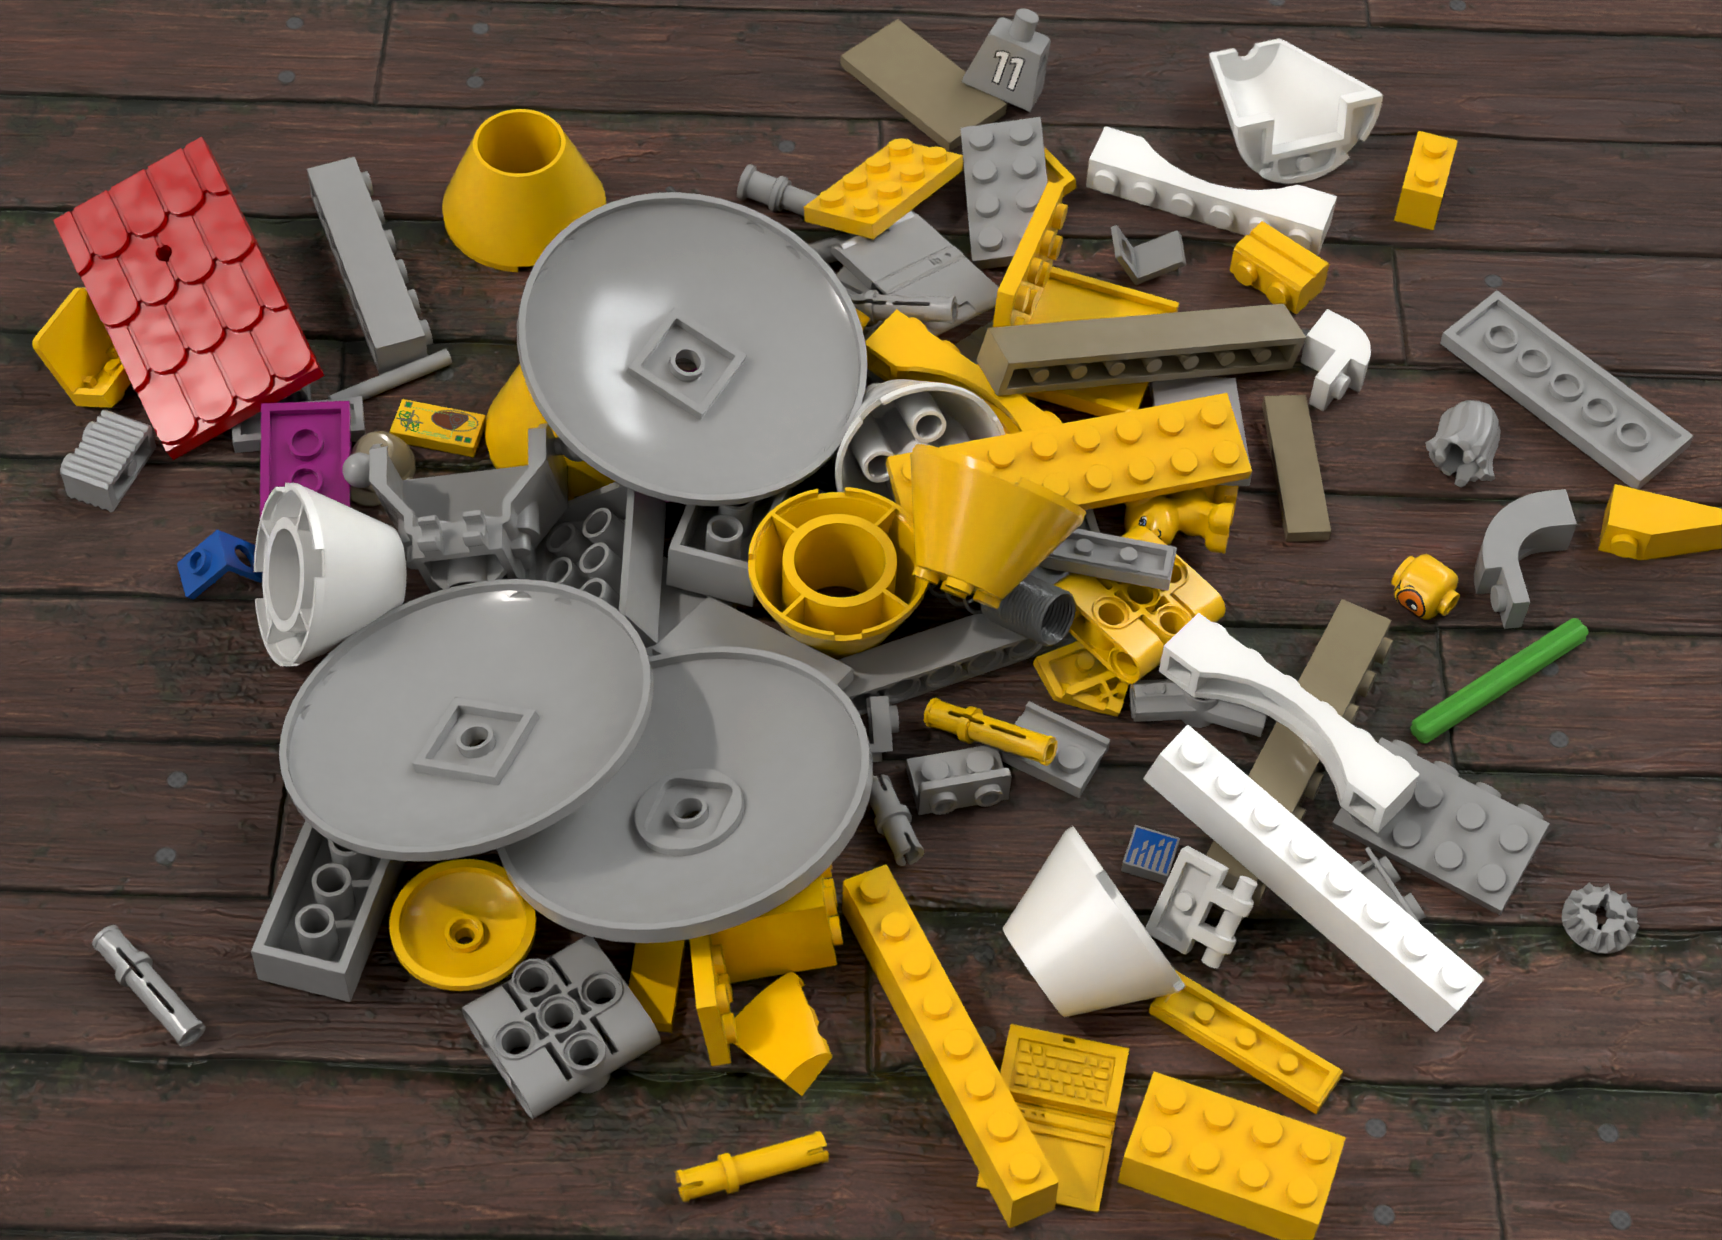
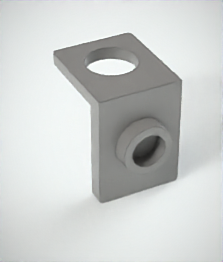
M1117 225L1111 227L1115 257L1135 285L1186 266L1182 236L1178 230L1132 247Z

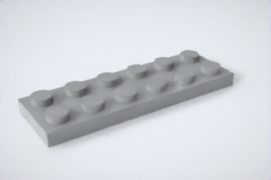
M1498 290L1443 332L1441 345L1631 488L1639 490L1685 451L1692 442L1694 435Z

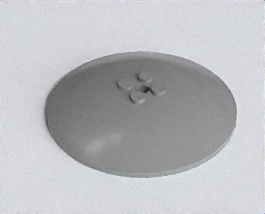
M680 192L650 193L616 200L588 212L562 230L545 248L527 279L519 305L517 348L520 366L528 390L548 425L563 443L598 472L623 486L658 499L687 505L724 506L758 501L777 495L798 485L830 460L839 449L850 422L862 405L868 366L866 343L855 306L843 284L821 256L785 226L762 213L721 198ZM680 358L689 359L695 363L697 370L685 372L676 365L675 361Z
M499 579L454 586L427 594L388 611L369 625L347 637L317 665L302 684L291 703L280 736L279 760L285 787L298 812L309 825L336 844L361 854L399 861H436L476 855L507 846L555 824L574 812L597 794L626 763L644 732L652 707L654 692L653 673L649 657L638 632L630 621L616 608L599 597L568 585L541 580ZM483 739L485 740L482 744H480V745H478V746H474V745L480 743Z

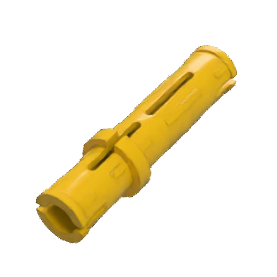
M933 698L927 704L924 712V723H926V726L956 734L960 741L968 744L977 741L1039 762L1045 766L1051 764L1057 752L1058 741L1056 737L1047 736L983 715L981 709L973 706L965 709L941 701L938 698Z
M817 1131L811 1135L732 1157L729 1153L720 1154L717 1157L718 1161L685 1170L675 1171L676 1182L681 1183V1186L678 1187L683 1202H688L690 1199L726 1190L730 1194L739 1191V1186L818 1163L829 1162L828 1151H823L822 1147L827 1146L821 1131Z

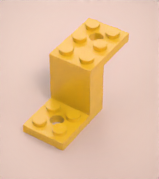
M832 864L806 888L767 913L738 926L689 939L696 1009L712 1067L730 1064L729 1044L738 1042L734 1014L730 1013V1003H733L731 983L787 974L790 971L800 972L837 965L834 946L842 945L843 937L839 916H834L837 915L838 907L834 879H825L832 877Z

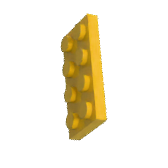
M908 139L892 140L876 154L867 158L865 162L844 175L841 180L821 192L818 197L805 205V222L875 239L963 171V155L947 152L942 147H926L914 144Z

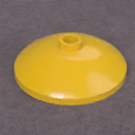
M456 859L425 869L405 885L392 907L389 931L391 943L398 960L415 978L439 989L470 991L490 986L504 979L523 962L534 942L536 913L535 909L518 893L503 867L483 860ZM463 937H470L473 939V941L468 944L458 943V941Z

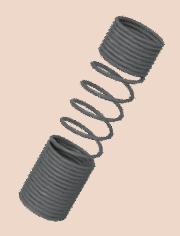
M1028 575L1001 601L999 609L981 604V610H974L969 606V603L974 601L973 598L968 601L963 599V602H956L951 598L952 595L947 592L945 594L935 592L933 588L938 585H931L929 583L927 589L937 598H947L954 606H965L972 614H983L990 622L1005 627L1044 646H1053L1061 641L1068 633L1075 616L1076 604L1073 594L1032 575Z

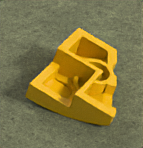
M790 971L759 993L735 1017L738 1042L733 1044L799 1095L803 1096L830 1061L832 1054L826 1040L819 1034L818 1018L814 1009L808 1005L802 990L804 986L803 980L793 971Z

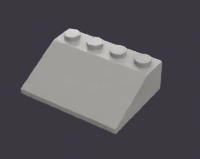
M617 482L569 500L566 511L534 549V563L532 568L525 571L526 579L568 585L601 598L630 621L638 632L645 648L656 645L658 640L666 502L662 499L637 492Z

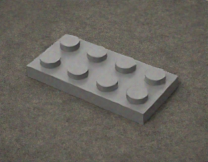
M1041 117L961 128L972 263L979 270L1010 265L1048 183Z

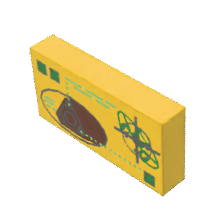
M402 399L390 433L402 439L408 445L474 457L485 429L486 417L483 414Z

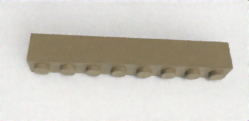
M1284 304L991 327L987 329L976 361L995 394L1000 396L1292 369L1306 336Z
M1341 599L1298 681L1301 688L1319 701L1330 704L1341 717L1353 725L1359 711V706L1354 704L1358 695L1364 698L1367 697L1377 674L1371 671L1375 662L1383 665L1391 650L1393 640L1387 638V634L1392 620ZM1277 721L1248 777L1303 822L1307 810L1301 806L1306 797L1312 800L1315 799L1324 779V774L1319 773L1323 763L1309 745L1292 730ZM1213 841L1206 856L1229 868L1222 885L1230 890H1234L1240 876L1253 879L1258 885L1251 899L1254 901L1253 905L1259 907L1268 887L1217 842ZM1213 903V905H1212L1213 907L1218 908V909H1220V910H1222V911L1225 910V909H1223L1222 907H1220V906H1218V905H1216V904H1214V903Z

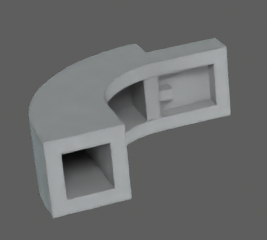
M1566 489L1536 492L1518 498L1505 506L1493 518L1487 528L1475 564L1474 586L1476 594L1490 593L1492 608L1494 612L1500 613L1504 629L1522 627L1530 604L1519 561L1535 553L1568 550L1577 523Z

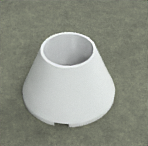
M285 483V487H275L264 505L256 537L254 572H262L263 598L255 599V607L260 633L270 657L280 666L293 667L332 651L347 637L369 625L388 611L403 605L407 576L406 559L401 538L392 526L298 483Z
M1074 826L1067 829L1003 927V932L1046 996L1063 1017H1069L1178 993L1186 986Z

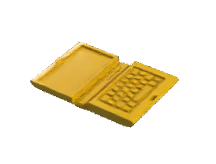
M1010 1024L1000 1074L1059 1181L1056 1204L1099 1213L1129 1048ZM979 1172L976 1187L988 1189Z

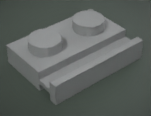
M1028 701L1022 716L1018 717L1015 725L1047 736L1056 737L1058 741L1056 755L1051 764L1045 766L1039 762L998 749L1001 761L1080 798L1100 765L1103 755L1109 750L1110 739Z

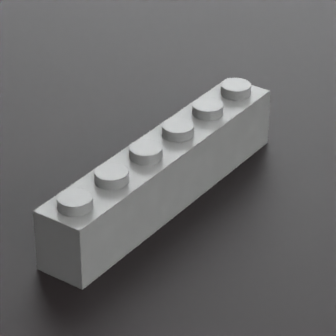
M355 157L307 168L311 198L379 375L428 356L427 345L433 344L430 327L426 319L419 321L417 314L421 313L417 294L414 289L407 290L405 284L409 283L403 260H395L393 254L397 253L395 240L390 229L383 230L382 225L385 224V217L380 201H372L370 197L374 195L368 171L360 172Z

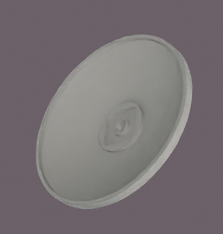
M698 647L649 657L653 673L654 692L652 707L646 727L637 746L615 776L597 794L574 812L525 839L497 848L498 855L509 880L518 893L535 910L551 921L590 937L630 943L670 942L717 933L761 916L788 901L819 877L841 854L858 828L870 798L873 781V760L866 729L854 704L836 683L803 662L770 651L746 647ZM693 811H700V813L693 818L681 819L690 815Z

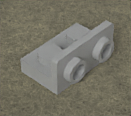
M985 745L907 759L906 771L918 815L928 813L947 814L956 808L974 805L987 807L1009 799L1012 777L1009 768H1003L997 748Z

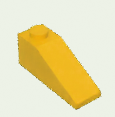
M1614 485L1604 513L1598 547L1599 551L1612 553L1623 558L1648 560L1722 549V509L1621 485Z

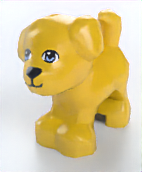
M1212 485L1125 502V531L1127 533L1136 526L1146 527L1166 545L1171 544L1177 531H1182L1186 535L1204 538L1205 547L1210 552L1226 553L1229 528L1233 522L1239 486Z

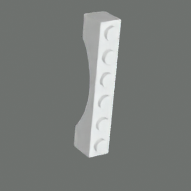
M1106 126L1089 159L1086 187L1245 236L1249 235L1251 230L1263 221L1316 256L1319 254L1330 227L1337 196L1301 185L1280 189L1248 190L1212 184L1188 175L1168 163L1152 149L1143 137Z
M1198 613L1164 645L1159 668L1160 673L1194 698L1218 699L1244 705L1264 713L1288 727L1309 745L1325 766L1335 786L1340 806L1377 834L1412 799L1419 773L1412 768L1408 761L1400 756L1393 755L1378 744L1367 731L1356 728L1349 723L1330 704L1319 701L1301 688L1300 684L1293 677L1282 674L1267 663L1256 650L1245 647L1230 636L1220 624L1211 622Z

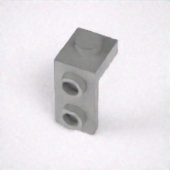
M889 696L866 698L869 742L873 762H882V752L893 751L892 733L899 732L897 705H889Z

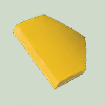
M1079 641L1035 658L1033 665L1054 701L1118 717L1129 684L1117 678Z

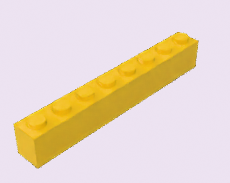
M887 864L843 880L842 912L1009 1229L1055 1210L1059 1181Z

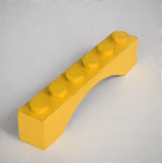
M897 309L865 341L867 369L884 381L909 379L945 383L964 388L979 396L991 407L1008 434L1063 424L1054 413L1042 411L1029 402L1024 393L997 396L979 364H975L963 356L960 350L950 341H942L930 333L920 320L914 317L909 318Z

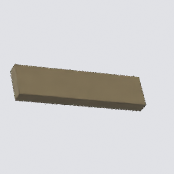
M1306 395L1264 396L1262 408L1286 542L1327 541L1331 535V527Z

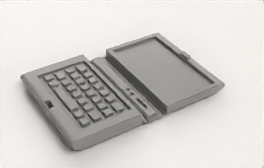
M913 211L908 212L875 239L856 236L831 249L832 255L870 290L877 287L885 295L956 296L958 301L956 323L922 322L928 331L935 336L994 308L996 305L999 287L970 262L960 250L950 244Z

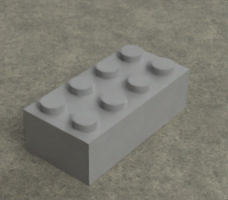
M794 487L777 495L737 505H686L668 550L666 585L753 607L756 595L748 573V553L752 537L764 517L777 505L791 498Z
M305 820L251 950L258 979L351 1002L406 861L377 858L342 847L324 837Z

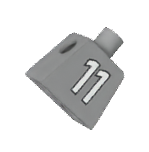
M1018 9L1013 21L999 18L961 82L1030 112L1043 90L1051 43L1048 36L1035 31L1039 16L1031 10Z

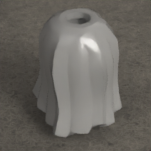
M1466 400L1458 403L1441 416L1436 436L1425 442L1427 451H1429V457L1439 470L1448 476L1455 471L1457 472L1456 486L1463 487L1468 481L1476 482L1478 479L1490 482L1495 479L1493 459L1498 448L1501 430L1498 425L1499 420L1491 406L1478 400Z

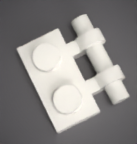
M1186 846L1181 849L1145 929L1152 937L1183 954L1190 952L1197 940L1207 946L1202 962L1212 968H1219L1224 955L1231 954L1237 941L1234 934L1242 917H1248L1253 907L1254 901L1251 897L1258 884L1249 877L1240 876L1234 890L1226 888L1222 883L1229 868L1190 846ZM1213 903L1225 909L1217 927H1212L1205 923Z

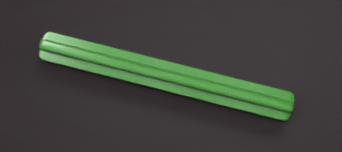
M1572 618L1415 718L1410 727L1412 735L1420 743L1430 742L1585 642L1586 635L1589 633L1587 627L1578 618Z

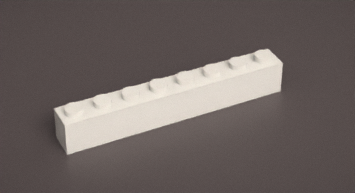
M1189 725L1159 754L1143 778L1435 1032L1462 1007L1484 980L1483 977Z

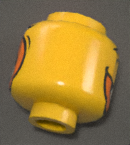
M1422 554L1416 558L1411 555L1406 558L1398 567L1391 580V584L1395 586V600L1424 620H1429L1438 613L1446 616L1454 608L1460 597V594L1455 591L1458 584L1457 574L1429 554Z

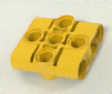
M1136 526L1121 536L1166 545L1151 530L1143 526ZM1177 554L1168 591L1071 572L1053 584L1073 594L1075 600V616L1068 632L1117 678L1128 684L1136 683L1160 665L1164 645L1198 613L1211 622L1216 623L1225 615L1226 611L1221 595Z

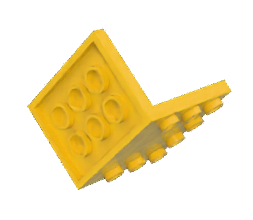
M1048 181L997 291L993 327L1178 312L1179 302L1053 267V260H1057L1063 242V236L1057 235V231L1063 227L1068 205L1062 204L1064 186ZM1150 382L1024 394L1101 417L1122 413L1129 409L1131 411L1138 410Z

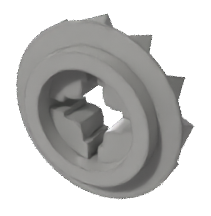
M1589 882L1582 889L1573 890L1565 901L1562 909V923L1570 938L1581 947L1596 953H1614L1626 948L1633 941L1639 928L1637 922L1638 908L1632 907L1629 904L1627 893L1619 895L1611 890L1609 883L1603 887H1594ZM1600 906L1605 907L1604 910H1606V917L1609 919L1599 930L1597 929L1598 922H1596L1595 912Z

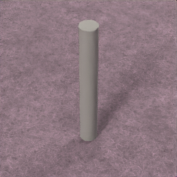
M443 349L329 395L328 399L362 396V400L368 399L452 365L451 356L447 349Z

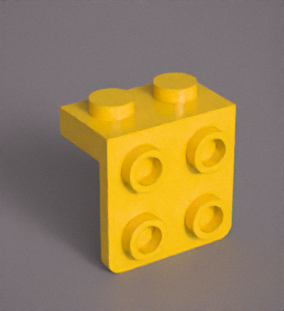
M86 288L73 289L34 337L32 342L33 349L76 406L112 408L124 397L125 390L131 382Z

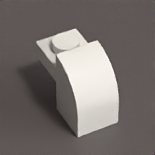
M1329 309L1325 311L1306 335L1301 363L1319 371L1314 380L1309 404L1323 412L1334 398L1340 400L1348 387L1360 392L1371 355V345L1364 331L1352 321Z

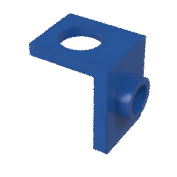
M217 529L177 563L185 596L194 600L228 571L261 583L262 572H254L255 544ZM235 549L240 550L246 555L251 567L246 566L239 560Z

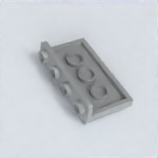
M1381 737L1378 744L1393 755L1404 758L1419 773L1412 799L1378 834L1342 807L1333 821L1332 828L1484 908L1501 915L1539 844L1543 842L1550 823L1543 820L1544 817L1539 811L1528 805L1518 804V806H1515L1501 799V794L1493 787L1481 782H1477L1474 785L1460 778L1459 772L1452 766L1441 761H1435L1433 764L1417 756L1418 752L1411 745L1400 740L1390 742Z

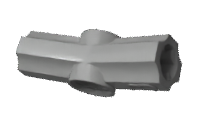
M1170 679L1139 680L1134 684H1130V711L1134 722L1182 720L1185 724L1197 728L1207 727L1214 723L1259 737L1263 733L1268 715L1244 705L1218 699L1204 698L1205 700L1194 698Z

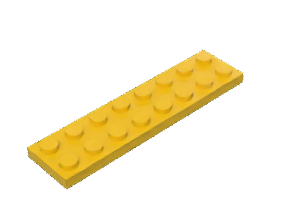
M1227 393L939 447L994 465L995 467L991 475L1016 484V482L1020 481L1021 477H1024L1062 495L1080 506L1083 510L1248 479L1252 472ZM912 452L888 456L886 467L896 504L913 517L910 454Z

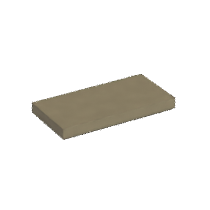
M899 19L841 55V67L947 152L962 144V127L991 124L1006 114V103L995 96L962 83L961 81L966 72Z

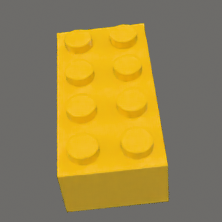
M1153 1072L1123 1157L1118 1183L1280 1240H1314L1346 1137Z

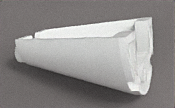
M1280 38L1256 43L1246 56H1238V52L1234 48L1209 53L1210 65L1238 151L1246 164L1265 179L1277 183H1301L1316 179L1333 171L1350 158L1346 153L1359 139L1365 141L1376 123L1383 100V95L1379 91Z

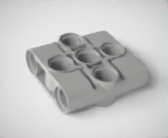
M590 936L581 938L545 960L529 959L522 962L515 968L512 979L462 1007L464 1018L474 1036L531 1119L545 1113L578 1092L593 1093L600 1090L607 1084L610 1073L661 1044L660 1035L653 1021L598 943ZM534 987H545L537 993L528 992ZM601 998L612 999L610 1002L605 1004L594 1003L595 1001ZM560 1022L570 1023L567 1027L562 1029L552 1028L555 1024ZM517 1047L528 1048L520 1054L509 1053L511 1050ZM585 1058L596 1059L587 1066L577 1065L580 1060Z

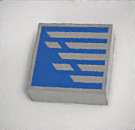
M1135 825L1121 871L1166 884L1180 838Z

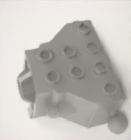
M548 423L540 424L537 428L528 429V465L402 480L388 455V446H383L381 443L373 444L369 454L358 452L350 455L344 461L342 473L344 479L351 486L364 488L372 485L387 515L398 529L405 556L407 557V567L418 569L431 593L474 582L499 579H526L525 571L532 568L534 563V549L568 508V465L564 456L576 462L583 460L563 443L559 437H555Z

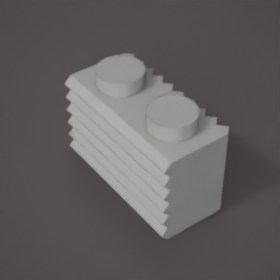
M102 410L101 416L97 417V421H91L86 426L79 448L75 449L74 454H67L61 464L60 475L63 479L67 495L71 499L83 500L86 504L91 503L94 507L99 506L102 510L107 509L109 512H113L156 449L151 425Z

